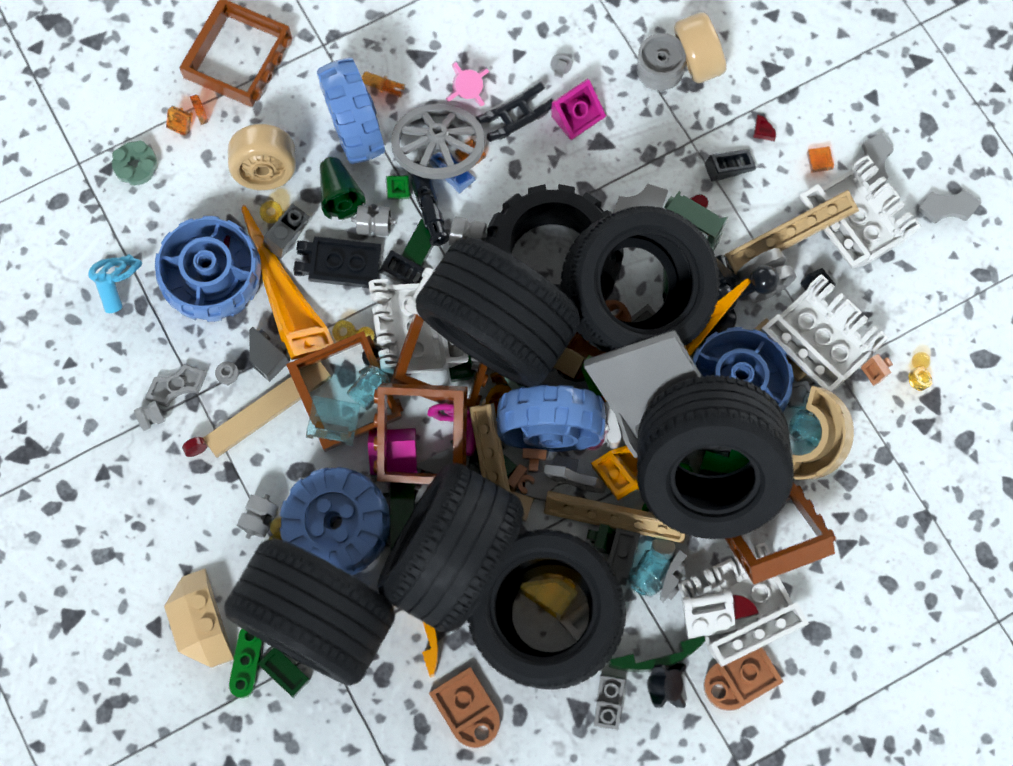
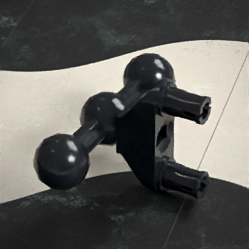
M724 255L715 257L720 273L718 301L732 291L737 283L735 274L729 269L727 258ZM767 265L758 266L750 275V284L727 312L735 308L738 299L753 292L766 295L775 291L779 285V274L776 269Z

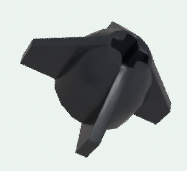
M676 663L668 669L663 664H656L647 680V689L654 707L663 708L666 702H670L678 708L686 707V703L681 696L683 691L681 675L687 667L685 664Z

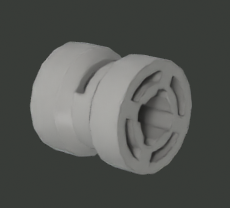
M156 400L150 402L146 408L139 407L134 410L143 431L150 429L152 424L165 422L164 415Z

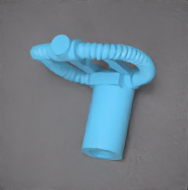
M130 254L121 258L100 260L89 269L88 276L96 284L106 313L118 312L123 307L115 282L127 279L142 266L141 260L134 259ZM117 265L120 266L118 268L116 267L111 274H106V272H108V270L111 267ZM126 266H131L126 272L120 275V273L123 270H125Z

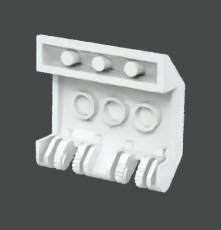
M868 155L856 161L852 170L822 188L818 184L799 196L808 210L849 190L859 211L824 229V232L851 268L869 264L902 244L921 228L916 218L911 220L914 217L911 212L904 214L898 221L894 219L893 216L903 209L905 203L903 201L898 202L900 200L899 195L890 183L885 184L887 179L884 176L878 178L871 186L867 183L879 171L877 166H873L874 162Z
M821 274L796 301L780 315L777 314L761 330L773 342H778L787 356L819 387L833 392L860 368L887 341L888 337L881 331L870 341L869 339L879 329L876 325L871 327L864 336H861L857 331L867 322L868 318L864 315L853 325L852 323L862 312L848 299L836 309L845 298L842 293L837 295L829 305L824 299L833 291L835 286L830 283L819 293L828 283V280Z
M388 279L371 280L368 282L370 293H372L370 295L371 301L382 304V306L379 305L372 308L377 344L388 347V349L378 352L379 358H382L380 359L381 371L393 374L414 315L405 309V305L408 300L412 299L420 283L387 285ZM424 321L406 374L443 371L468 362V354L453 345Z
M765 542L754 546L755 551L750 548L756 559L772 554ZM733 556V560L729 558L713 566L712 571L709 568L704 570V576L708 584L705 588H702L701 581L696 575L690 577L691 583L688 579L678 583L682 597L690 596V598L716 594L730 588L732 595L746 597L756 606L759 612L758 615L735 620L736 631L704 636L706 640L704 643L721 667L809 624L798 602L793 603L779 576L753 585L736 556ZM724 602L692 608V611L724 606Z

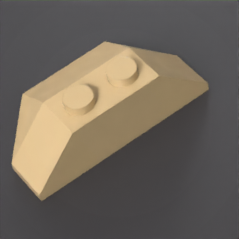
M206 569L183 576L164 605L178 652L210 668L234 660Z

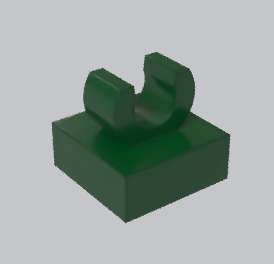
M600 524L598 531L588 529L586 539L590 540V543H594V547L600 553L610 554L615 531L609 525Z

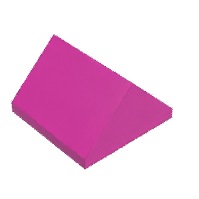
M589 79L584 80L552 102L551 117L570 140H573L606 117Z
M416 428L387 429V471L417 473ZM377 430L369 431L368 436L370 475H377L374 474L373 469L374 461L377 460V451L374 450V438L377 436Z

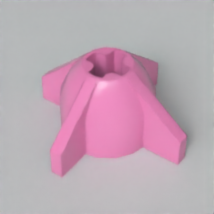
M457 62L451 64L456 74L452 82L454 91L445 99L450 102L456 96H459L463 99H474L479 106L485 105L479 94L483 88L482 77L489 70L484 69L477 73L473 70H461Z

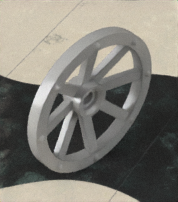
M447 104L425 105L408 112L397 122L391 137L392 151L397 162L408 172L428 179H446L468 171L481 158L485 144L484 131L479 121L468 111ZM431 115H447V117L441 124H435ZM423 118L429 129L409 127V125ZM455 118L462 120L470 126L447 129ZM402 134L423 136L402 148L400 147ZM475 134V148L451 136ZM428 144L420 164H416L406 157V154ZM450 144L469 154V156L454 165L447 145ZM435 149H440L447 167H427Z

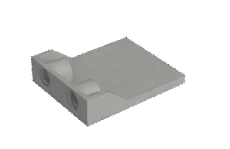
M675 330L584 360L586 371L615 413L624 442L634 458H637L638 428L651 402L672 385H676V383L686 379L690 380V378L701 376Z

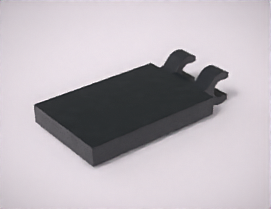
M314 236L313 242L297 241V254H309L308 263L294 262L293 271L296 276L309 275V282L369 288L368 282L378 279L381 244Z

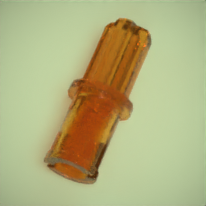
M367 71L362 75L365 85L379 89L381 93L384 91L400 98L402 97L403 92L395 88L405 90V84L390 80L387 76L381 77Z

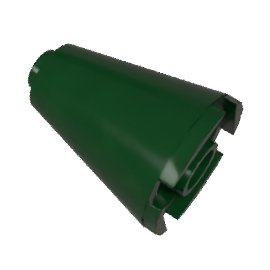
M328 157L321 162L320 189L323 214L329 219H332L331 216L338 217L339 220L353 217L357 214L358 205L363 203L365 205L366 203L364 193L340 159Z

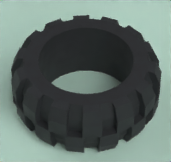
M546 184L528 188V194L521 197L517 193L502 204L503 210L493 215L487 227V237L484 242L512 255V250L517 241L533 228L543 225H562L581 234L592 223L612 213L608 210L603 211L601 208L602 202L588 192L581 196L575 193V187L558 184V190H546ZM623 248L610 254L603 264L600 286L604 301L612 294L614 285L619 280L624 256ZM553 284L559 290L562 291V289H560V284Z

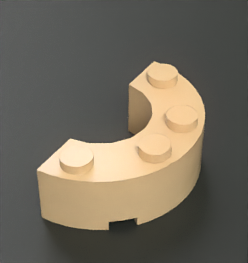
M811 387L805 408L814 413L819 419L822 427L821 440L812 452L805 455H792L794 479L797 480L817 479L831 474L843 464L852 448L854 426L848 408L838 396L821 387Z

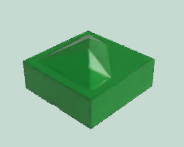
M409 175L386 176L387 200L410 198Z

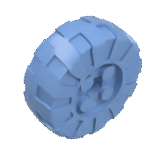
M353 58L336 60L318 68L317 77L349 163L365 162L383 154L385 146L376 116V109Z
M203 216V218L194 220L191 218L178 224L179 227L172 232L169 231L161 242L160 251L156 253L155 257L156 281L166 301L183 316L193 320L202 319L207 320V322L222 321V318L235 316L245 309V305L254 299L260 285L261 260L253 240L236 223L230 220H221L217 216ZM226 235L231 237L229 249L223 243Z
M742 327L727 328L726 331L711 334L693 352L691 359L701 376L724 375V377L729 376L748 381L768 393L779 405L782 412H784L789 403L794 381L792 365L788 363L787 354L778 342L775 343L769 339L767 334L755 329L752 331L742 329Z
M536 385L529 388H515L508 393H504L499 399L496 415L498 436L501 441L512 447L547 450V452L577 451L596 446L601 443L605 435V403L602 397L595 395L593 391L573 388L574 386Z
M326 467L311 472V475L304 479L301 478L290 489L291 493L287 500L283 501L280 511V534L283 541L326 560L350 575H355L365 570L375 559H378L390 535L391 518L389 506L383 493L368 477L348 468ZM342 518L341 526L334 530V521Z

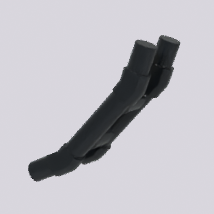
M541 81L523 92L522 95L502 106L476 116L480 124L492 122L500 117L506 125L488 133L487 140L489 142L506 138L511 133L549 113L554 101L552 98L534 111L527 104V102L538 96L537 94L545 89ZM519 106L525 116L514 122L508 112Z

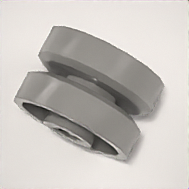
M658 33L649 36L642 42L638 51L637 74L639 80L646 87L665 91L680 83L684 75L686 54L681 41L670 34Z
M774 248L759 254L738 270L737 276L741 282L745 279H750L753 270L762 265L773 267L779 274L777 289L771 294L766 295L757 292L749 294L753 302L764 301L776 295L796 279V274L791 266L784 265L786 258L780 248Z

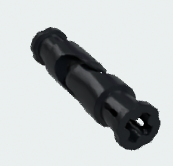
M408 172L413 179L412 187L419 208L422 210L425 228L430 234V244L432 246L446 244L449 240V234L445 232L443 226L444 218L441 211L437 208L438 200L431 179L419 177Z

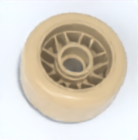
M696 13L678 21L674 25L675 35L681 41L686 54L685 64L694 82L703 83L726 72L727 65L719 37L706 13Z
M254 124L238 130L229 141L227 150L228 168L233 179L240 185L253 190H271L284 185L294 175L296 169L295 145L290 135L281 128L268 124Z

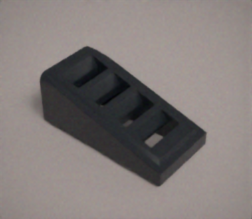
M749 149L713 154L705 162L711 182L756 169ZM740 158H743V161L745 163L744 166L742 165Z
M390 250L378 272L402 284H415L413 279L417 272L421 273L417 283H420L425 268ZM392 260L396 261L394 268L391 270L389 266ZM402 264L404 265V268L401 274L397 273L400 265ZM408 269H413L410 277L406 278L405 275Z

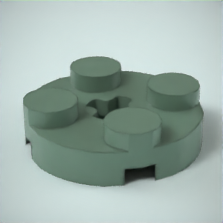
M140 140L126 143L114 150L112 154L114 173L120 181L136 186L148 182L154 176L153 173L158 167V160L154 151L145 142ZM135 159L140 160L137 163V167L134 168L133 165H130L131 161Z

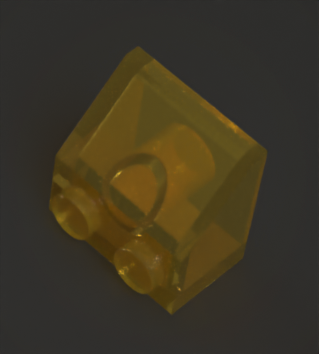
M559 578L527 582L521 586L522 595L558 621L564 617L577 599L578 592L575 589L576 585L566 578L563 581Z

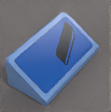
M441 152L432 155L430 165L433 168L447 167ZM450 153L451 158H452V160H453V162H454V165L460 163V162ZM469 171L445 180L460 194L476 178Z

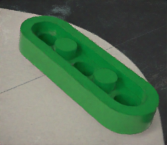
M243 629L240 630L229 681L230 692L238 698L249 697L255 689L259 668L258 663L260 662L263 641L255 636L253 640L248 641L246 638L248 632ZM245 656L250 658V662L247 665L242 664V659ZM244 681L245 687L239 690L237 688L238 682Z

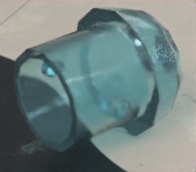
M373 365L365 366L359 370L360 377L346 392L366 410H369L374 404L375 389L382 383L391 382L384 371Z
M801 409L792 417L789 424V432L795 441L800 442L803 440L807 443V446L817 447L821 440L822 427L814 413L807 409Z
M645 550L638 565L630 569L628 582L631 588L644 596L657 594L663 587L661 581L670 566L669 560L656 551Z

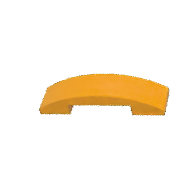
M423 622L431 649L423 651L422 654L429 676L432 678L435 677L438 666V640L436 630Z

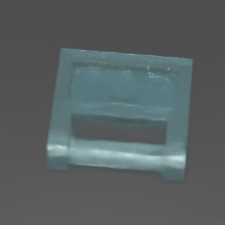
M314 396L306 438H324L346 442V445L353 446L361 404ZM318 421L346 426L349 429L348 433L316 428V423Z

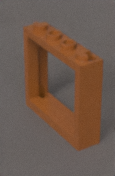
M218 0L179 69L184 79L253 107L255 102L261 99L265 84L271 81L273 70L281 63L283 52L286 48L290 47L293 37L289 26L228 0ZM228 17L277 37L275 44L247 92L197 71Z
M417 314L413 315L390 383L430 385L406 375L424 322ZM479 363L469 397L467 398L468 411H470L469 407L480 404L482 396L479 395L481 387H485L489 375L486 374L487 367L482 363ZM421 396L437 403L454 405V398Z
M364 331L286 364L324 452L365 435L369 431L376 430L377 427H374V422H371L333 440H329L299 370L361 344L378 384L390 383V378H385L381 371V358L379 356L375 357L372 349L376 348L371 336L366 337ZM387 395V404L392 413L387 415V424L401 419L400 412L404 410L399 398L394 400L393 395Z
M382 383L375 389L374 403L377 404V413L374 415V427H377V436L374 438V450L377 451V460L374 461L373 469L374 474H377V481L431 484L437 475L387 471V395L454 398L453 464L459 463L466 466L468 387Z
M794 482L788 500H792L817 537L756 559L742 536L725 539L753 585L835 554L834 541H836V536L833 530H828L822 515H817L811 500H807L804 497L801 486H796Z

